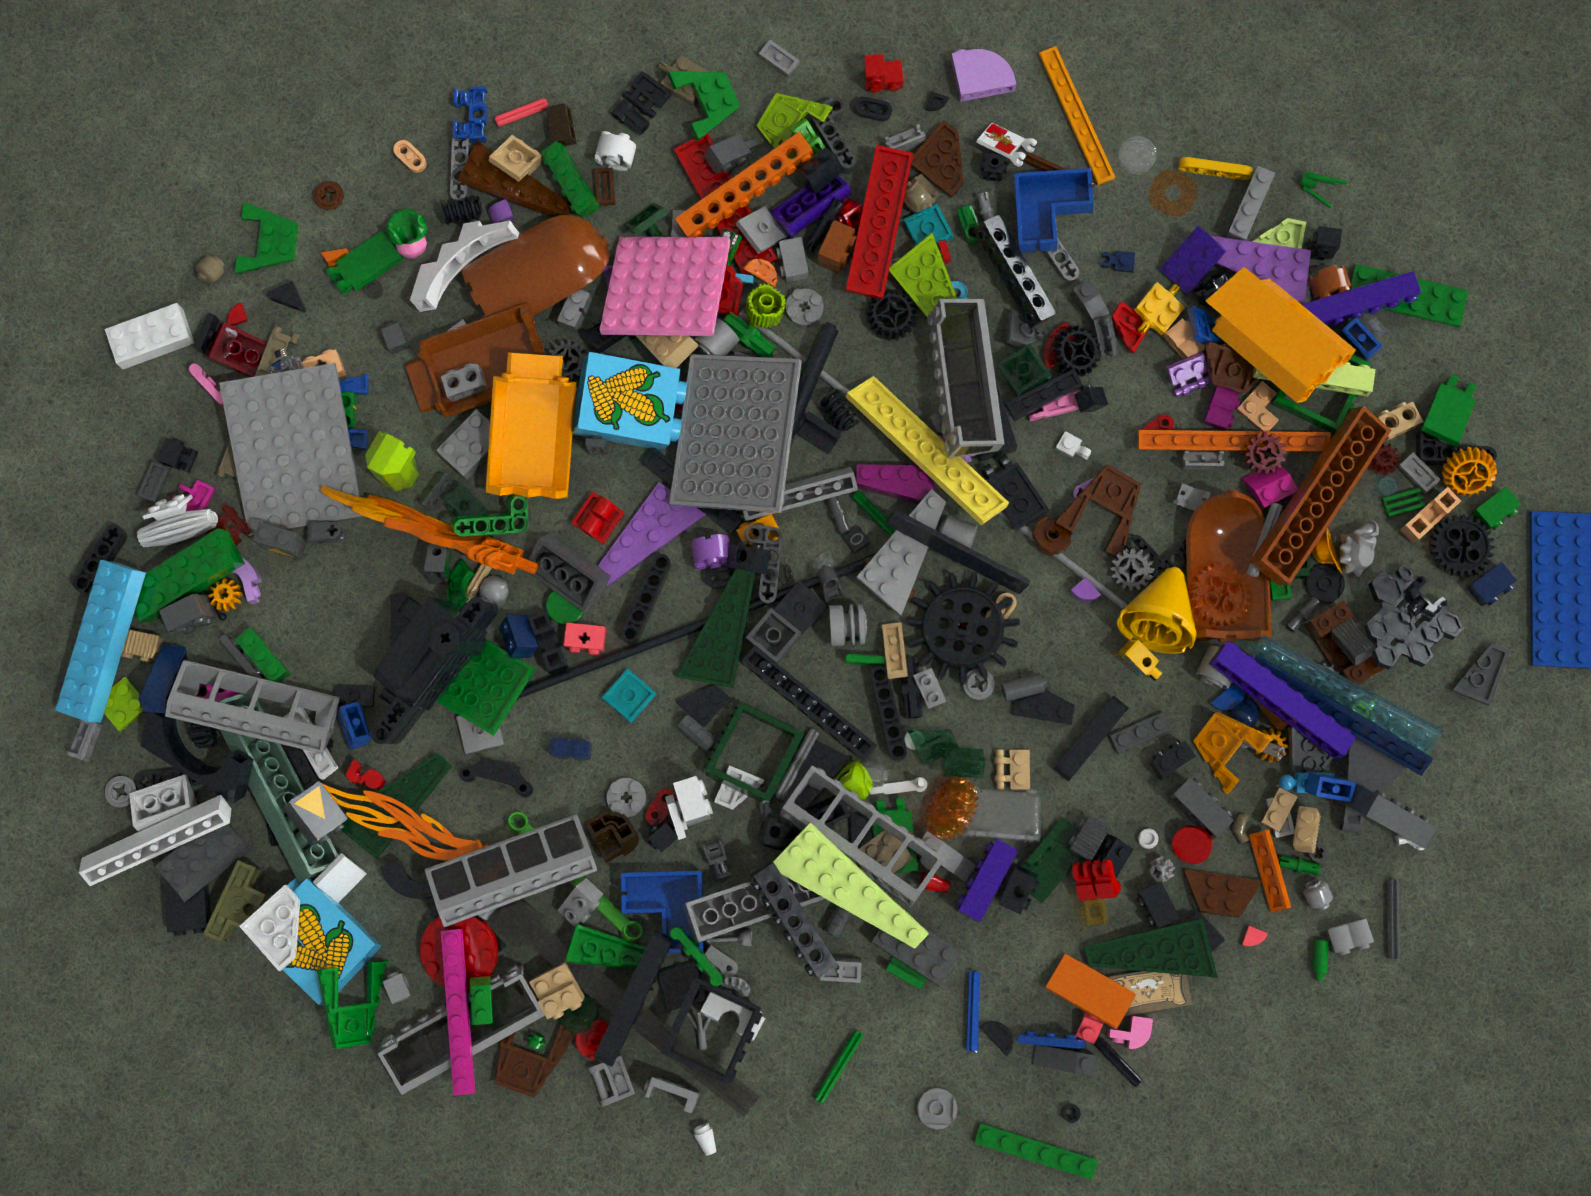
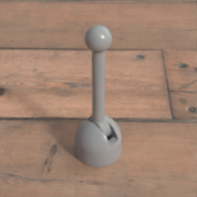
M742 931L738 937L711 938L705 940L704 943L738 941L742 946H752V931Z

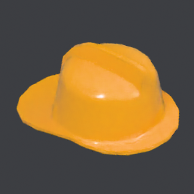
M1327 528L1326 533L1322 535L1312 550V554L1322 564H1336L1338 570L1343 573L1341 563L1333 546L1330 531Z

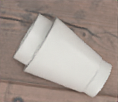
M709 1123L695 1127L693 1135L705 1156L715 1153L717 1150L715 1148L713 1129L709 1126Z

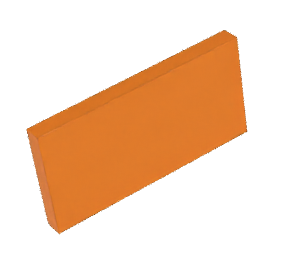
M1067 954L1063 956L1045 987L1046 990L1116 1030L1136 997V993Z

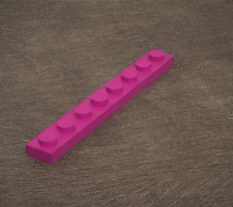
M463 930L441 931L453 1096L475 1093Z

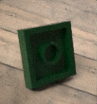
M652 203L623 225L627 231L636 236L646 230L650 237H662L663 234L655 223L668 213L664 207Z

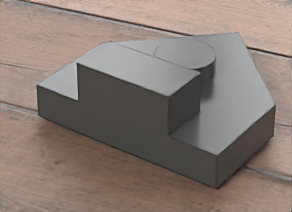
M1013 309L1008 312V320L1004 324L1003 339L1006 340V343L1024 349L1044 337L1040 330H1037L1035 327H1029L1021 312Z

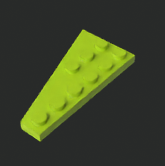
M933 233L889 268L892 276L926 317H928V314H930L940 299H957ZM944 303L945 311L961 308L959 303ZM963 314L946 317L941 323L942 337L949 345L972 341L971 333ZM973 347L955 349L954 351L961 358Z

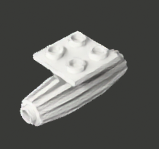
M184 494L173 497L171 501L163 499L156 502L155 506L148 508V512L143 515L144 519L154 517L156 521L140 528L137 531V538L140 545L144 548L165 546L191 539L215 528L218 522L217 514L211 511V509L186 511L187 502L193 498L192 495L184 496Z

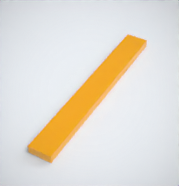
M1054 46L1039 52L1040 60L1087 164L1091 168L1097 186L1114 180L1113 170L1057 47Z

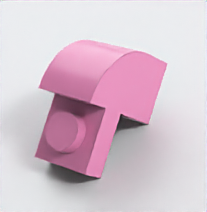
M1130 1016L1128 1032L1108 1029L1107 1037H1111L1112 1042L1124 1044V1040H1127L1126 1048L1128 1049L1139 1048L1150 1038L1153 1019Z

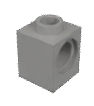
M398 971L386 976L388 980L383 981L392 1004H397L414 996L405 973L399 974Z

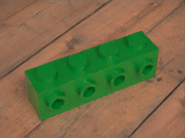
M555 141L541 151L544 156L543 162L548 168H551L553 179L561 185V192L571 202L570 208L576 215L578 214L586 218L601 208L563 144Z

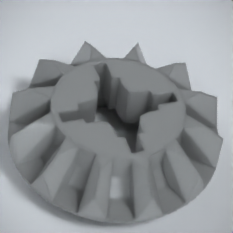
M973 669L966 674L967 679L963 687L969 697L981 700L986 699L992 694L995 682L993 676L988 671V679L985 680L987 682L982 685L983 692L978 687L971 688L976 683L975 677L980 682H984L979 670Z
M125 776L114 777L106 785V800L114 807L123 808L130 805L129 793L137 791L135 783ZM124 786V791L128 795L118 797L119 793L115 788L122 789Z
M724 976L723 982L719 985L722 990L740 998L747 997L751 991L750 986L743 979L736 976Z

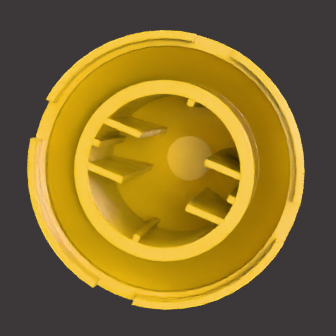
M1167 568L1121 610L1117 626L1119 631L1128 640H1132V637L1142 641L1141 643L1148 650L1166 654L1184 653L1187 647L1191 649L1194 646L1196 629L1185 577L1179 568Z

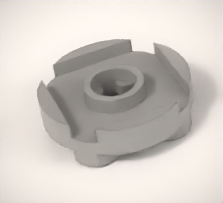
M807 288L795 289L786 301V313L792 323L798 326H810L819 321L823 315L824 305L822 297L814 290ZM807 303L810 309L802 312V308L799 306Z
M621 778L613 782L607 792V804L612 812L624 813L627 818L636 816L646 804L647 796L645 789L640 782L632 778ZM625 792L632 796L629 803H625L620 798L624 796Z

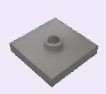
M765 206L736 223L758 254L787 237V234Z
M456 716L466 755L504 745L500 727L495 735L492 736L463 717Z

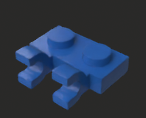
M1195 306L1188 309L1193 340L1204 345L1206 341L1212 343L1214 341L1220 343L1223 341L1212 332L1211 326L1216 325L1215 321L1217 318L1208 317L1206 311Z

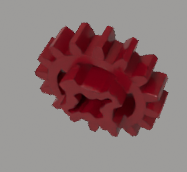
M1262 432V437L1256 433V439L1249 438L1248 440L1251 444L1244 446L1248 449V452L1243 453V455L1248 456L1245 463H1251L1249 468L1252 470L1256 468V473H1260L1262 470L1263 474H1268L1269 470L1275 473V467H1282L1280 461H1286L1282 457L1283 454H1287V451L1282 450L1286 444L1279 443L1281 437L1274 439V433H1270L1268 436L1267 432ZM1263 441L1262 445L1256 446L1259 442ZM1259 450H1266L1272 456H1264ZM1253 453H1255V455H1256V458H1257L1256 461H1255V459H1254ZM1275 460L1272 464L1265 466L1269 461Z

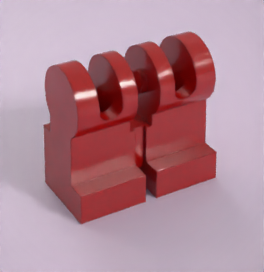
M1110 859L1103 860L1102 864L1099 860L1093 861V864L1090 861L1084 862L1083 865L1081 862L1073 863L1072 874L1076 881L1075 887L1079 901L1095 900L1097 897L1099 899L1117 897L1121 885L1116 880L1113 863Z

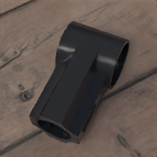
M623 99L611 112L616 120L619 119L621 124L625 123L639 136L650 125V122L640 115L635 107L626 99Z

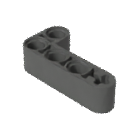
M832 97L821 104L831 107L838 106L840 109L837 111L831 110L824 122L817 120L811 115V123L826 148L837 155L844 170L842 173L852 174L856 169V157L834 123L844 114V102L839 97ZM830 130L833 134L826 135L824 132ZM841 146L843 149L837 151L834 147Z
M751 525L745 531L746 541L752 544L763 545V550H772L777 554V558L774 561H769L767 570L774 572V579L766 580L764 574L760 573L759 599L765 604H770L777 595L782 532L777 527ZM751 529L759 532V537L755 540L750 539L748 536V532ZM771 531L777 532L778 540L770 541L768 533ZM763 583L774 584V587L770 586L769 592L773 594V597H770L769 600H765V596H762V593L766 592L767 587L762 586Z

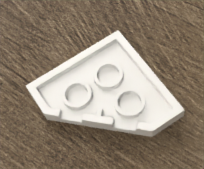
M286 884L239 926L278 971H282L290 964L297 954L300 899Z

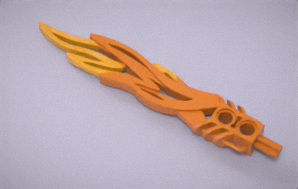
M321 486L320 491L323 494L352 507V511L362 516L383 522L387 528L413 534L431 544L457 549L466 554L468 559L493 569H500L514 574L519 568L535 575L539 567L538 563L522 558L524 550L511 546L507 542L491 538L488 535L458 536L450 529L448 524L424 515L401 503L374 495H368V498L358 497Z
M322 784L337 804L370 813L378 818H369L346 812L350 819L367 828L379 831V836L407 843L415 852L425 857L449 861L485 847L478 839L477 841L454 837L438 821L425 814H421L420 817L404 803L386 795L372 791H363L366 796L353 795ZM331 793L353 800L372 802L384 808L395 818L386 816L368 807L345 803ZM387 802H391L400 806L401 808L406 810L410 815L406 814L402 810L396 808L395 806ZM363 820L385 824H394L400 821L410 831L367 824ZM432 823L442 830L443 833L433 828ZM419 831L457 849L446 850L430 845L431 842ZM413 842L424 845L432 849L436 853L424 850L421 847L415 845ZM510 859L511 864H512V867H513V870H514V872L516 873L517 870L514 869V868H515V862ZM501 861L491 865L488 871L484 872L482 869L471 873L473 879L479 882L477 883L478 885H484L498 880L499 871L502 869L508 871V868Z

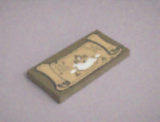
M1141 971L1108 977L1136 993V997L1125 1016L1192 1005L1187 975Z

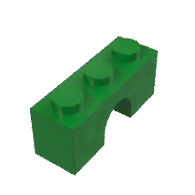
M251 627L235 639L268 680L281 683L292 674L281 660L271 652L260 635Z

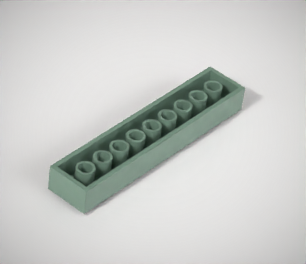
M239 694L219 702L247 709L253 696ZM257 700L254 710L264 713ZM220 730L231 753L239 749L254 759L248 785L299 884L306 878L314 879L318 877L339 855L330 838L322 844L317 842L311 846L283 810V807L289 801L305 790L281 744Z

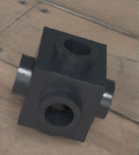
M997 152L986 153L985 160L981 159L980 171H983V179L990 181L1002 180V175L1007 173L1008 162H1004L1005 156Z

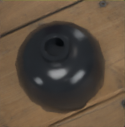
M1223 271L1212 275V279L1205 283L1202 282L1192 291L1194 298L1199 304L1205 307H1212L1206 300L1229 280Z

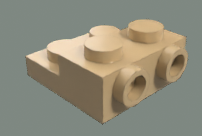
M513 135L489 156L490 163L518 182L525 175L528 174L530 176L541 165L542 155L537 150L532 149Z
M566 962L529 981L539 999L538 1004L547 1019L553 1017L556 1020L564 1015L563 1011L569 1008L571 1011L579 1008L585 997Z

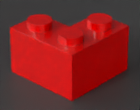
M883 54L864 55L866 91L878 93L881 90L889 89V91L894 92L903 88L902 60L884 61Z

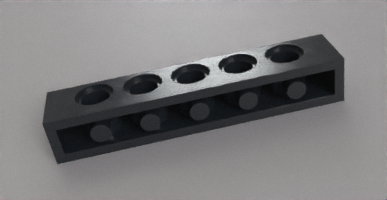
M997 215L977 226L973 230L1029 327L1033 328L1057 314L1001 217Z
M769 861L751 873V885L762 894L761 901L766 908L770 907L774 913L771 916L777 925L781 924L784 929L782 932L783 936L788 942L793 943L795 947L793 951L798 959L802 958L805 962L804 969L808 975L820 978L838 965L774 862ZM772 881L775 888L772 892H768L766 886ZM783 898L785 900V906L784 908L779 909L777 907V903L780 899ZM794 915L796 923L793 926H789L788 919ZM805 932L807 939L804 943H800L799 936ZM812 950L817 951V957L814 960H811L809 957Z

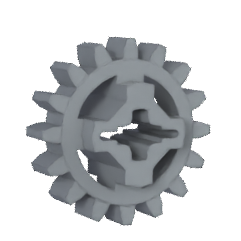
M1126 548L1123 554L1121 552L1117 554L1118 559L1114 558L1112 561L1116 564L1111 567V570L1115 571L1112 578L1117 577L1116 584L1123 583V589L1129 586L1130 591H1132L1136 586L1140 590L1142 585L1146 586L1148 584L1147 580L1153 578L1149 574L1154 572V568L1150 567L1153 561L1147 560L1149 554L1142 555V549L1137 553L1135 548H1132L1130 552ZM1129 557L1127 563L1121 564L1125 558ZM1131 565L1133 566V569L1136 570L1134 573L1132 572V569H1129ZM1144 574L1142 579L1136 581L1138 575Z

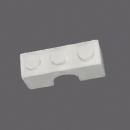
M710 993L700 1013L717 1023L722 1014L726 1012L735 1013L739 1018V1026L736 1033L743 1035L753 1012ZM764 1017L761 1018L758 1025L754 1024L751 1030L754 1032V1036L751 1041H754L765 1020Z

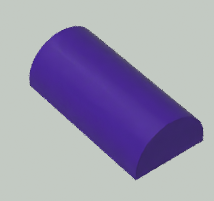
M837 176L816 194L805 187L770 211V214L787 234V237L792 238L821 217L822 213L828 209L834 200V197L841 202L850 196L852 192L849 184Z

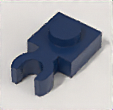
M1116 251L1115 256L1108 252L1102 253V257L1108 258L1109 262H1102L1101 267L1109 268L1114 266V271L1133 273L1135 252Z

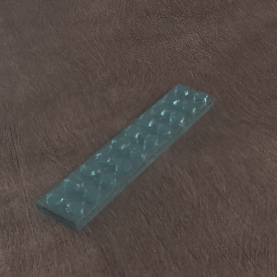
M1263 634L1251 655L1254 658L1257 654L1427 755H1430L1444 732V729Z

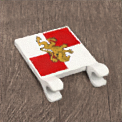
M991 123L977 139L976 143L1009 158L1014 165L1020 167L1023 165V161H1020L1018 158L1023 160L1026 155L1023 152H1016L1017 149L1022 145L1027 152L1032 153L1035 148L1031 147L1030 144L1035 146L1037 141L1033 138L1025 139Z

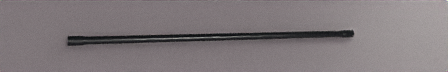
M876 553L834 569L837 577L840 578L862 570L865 567L862 563L863 560L867 557L872 559ZM818 576L802 581L809 589L820 585ZM794 585L778 590L776 598L772 603L781 600ZM773 594L765 595V600H769L770 597H773ZM759 598L750 601L748 612L769 604L761 602ZM709 617L526 685L517 700L700 631Z

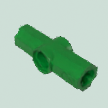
M732 312L723 320L739 337V343L743 347L751 349L760 357L769 358L773 354L776 347L762 337L761 333L754 326L746 324Z

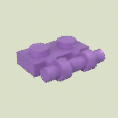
M1202 352L1166 366L1170 383L1173 386L1179 384V388L1173 390L1176 397L1190 394V391L1197 388L1202 389L1209 383V375L1202 378V374L1208 371L1205 356ZM1195 378L1194 382L1186 384V380Z

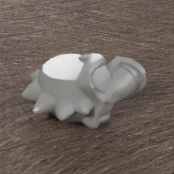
M1369 520L1353 532L1340 535L1342 544L1340 546L1341 558L1339 561L1345 565L1346 574L1353 572L1356 577H1360L1364 569L1373 562L1376 545L1375 536L1379 534V527L1376 521Z

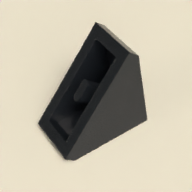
M293 281L272 289L266 294L270 301L303 313L306 312V307Z

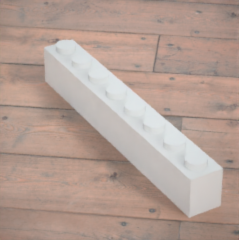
M221 795L82 857L79 874L89 886H92L229 824L232 808Z

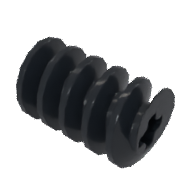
M477 196L476 202L473 201L472 197H469L468 203H466L464 198H462L461 204L458 203L457 199L454 200V205H451L449 200H447L446 206L441 202L443 218L447 225L450 224L451 219L456 224L458 218L463 223L466 217L469 221H472L473 215L476 220H480L482 215L479 196Z
M836 389L824 396L820 401V406L825 407L824 412L829 413L828 418L833 419L832 424L837 426L836 429L843 432L853 428L859 423V420H852L855 417V413L848 414L851 407L844 408L847 401L840 402L843 395L836 396V393L839 391V389Z

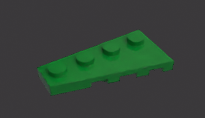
M576 924L565 962L636 969L646 947Z

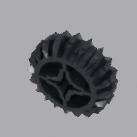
M895 289L892 294L885 290L883 299L873 297V303L868 304L869 310L866 311V315L869 316L867 317V322L871 323L869 328H875V335L881 332V339L888 335V341L891 340V336H894L897 341L899 334L905 338V331L911 333V327L916 326L914 321L917 320L918 316L915 314L917 313V308L913 307L915 302H909V295L903 298V291L897 295ZM893 302L898 303L903 307L897 308L894 306ZM886 303L887 309L882 311L881 314H876L879 307ZM890 308L891 312H894L895 314L894 322L893 318L889 316ZM908 315L907 320L897 327V321L903 318V316ZM879 321L889 323L891 328L882 325Z
M1075 325L1073 328L1068 326L1066 330H1060V334L1054 337L1056 341L1051 343L1055 347L1050 350L1051 353L1055 354V356L1051 357V360L1056 359L1057 361L1054 366H1060L1059 372L1061 373L1065 370L1066 372L1075 370L1077 375L1081 377L1085 376L1086 373H1091L1092 368L1094 369L1098 366L1096 362H1099L1101 359L1097 356L1102 352L1097 349L1101 343H1095L1097 336L1091 337L1092 331L1086 332V327L1079 328V325ZM1076 337L1080 339V341L1077 343L1073 341L1070 342L1068 338ZM1077 360L1079 362H1083L1084 365L1076 366L1071 363Z

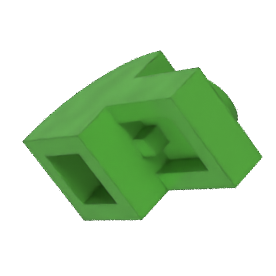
M804 118L790 129L792 135L800 131L812 148L814 156L825 148L820 137L815 134L807 119Z

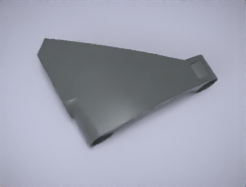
M1392 733L1419 750H1422L1425 746L1418 735ZM1358 738L1354 740L1349 748L1347 779L1374 793L1376 790L1384 793L1406 768ZM1345 805L1340 820H1342L1340 830L1362 833L1365 815Z

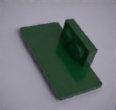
M1061 818L1021 865V867L1038 874L1037 881L1040 883L1036 892L1031 891L1030 894L1040 903L1046 900L1072 869L1073 863L1080 859L1068 851L1070 845H1068L1070 838L1073 834L1077 835L1079 830L1065 818Z

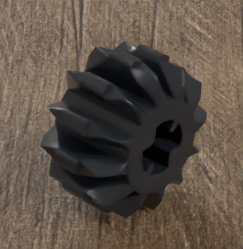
M190 722V735L196 747L205 749L217 743L218 734L216 728Z

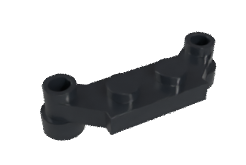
M481 757V761L464 767L460 771L461 779L467 783H471L476 777L515 786L517 793L524 798L531 796L533 793L532 784L524 779L518 766ZM466 771H470V775L468 777H465ZM523 786H527V790L525 792L521 791V788Z

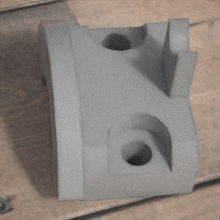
M1182 483L1177 499L1173 501V504L1195 511L1203 503L1202 498L1209 499L1211 492L1199 490Z

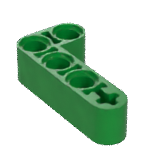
M510 494L506 499V513L455 516L451 519L449 526L458 536L524 532L528 527V503L524 497ZM520 499V505L514 508V501ZM517 518H520V525L514 527V521ZM501 519L502 525L499 528H495V522ZM482 520L483 526L480 529H476V523ZM460 522H461L462 524L466 525V526H461V527H460V530L457 528V526H460Z

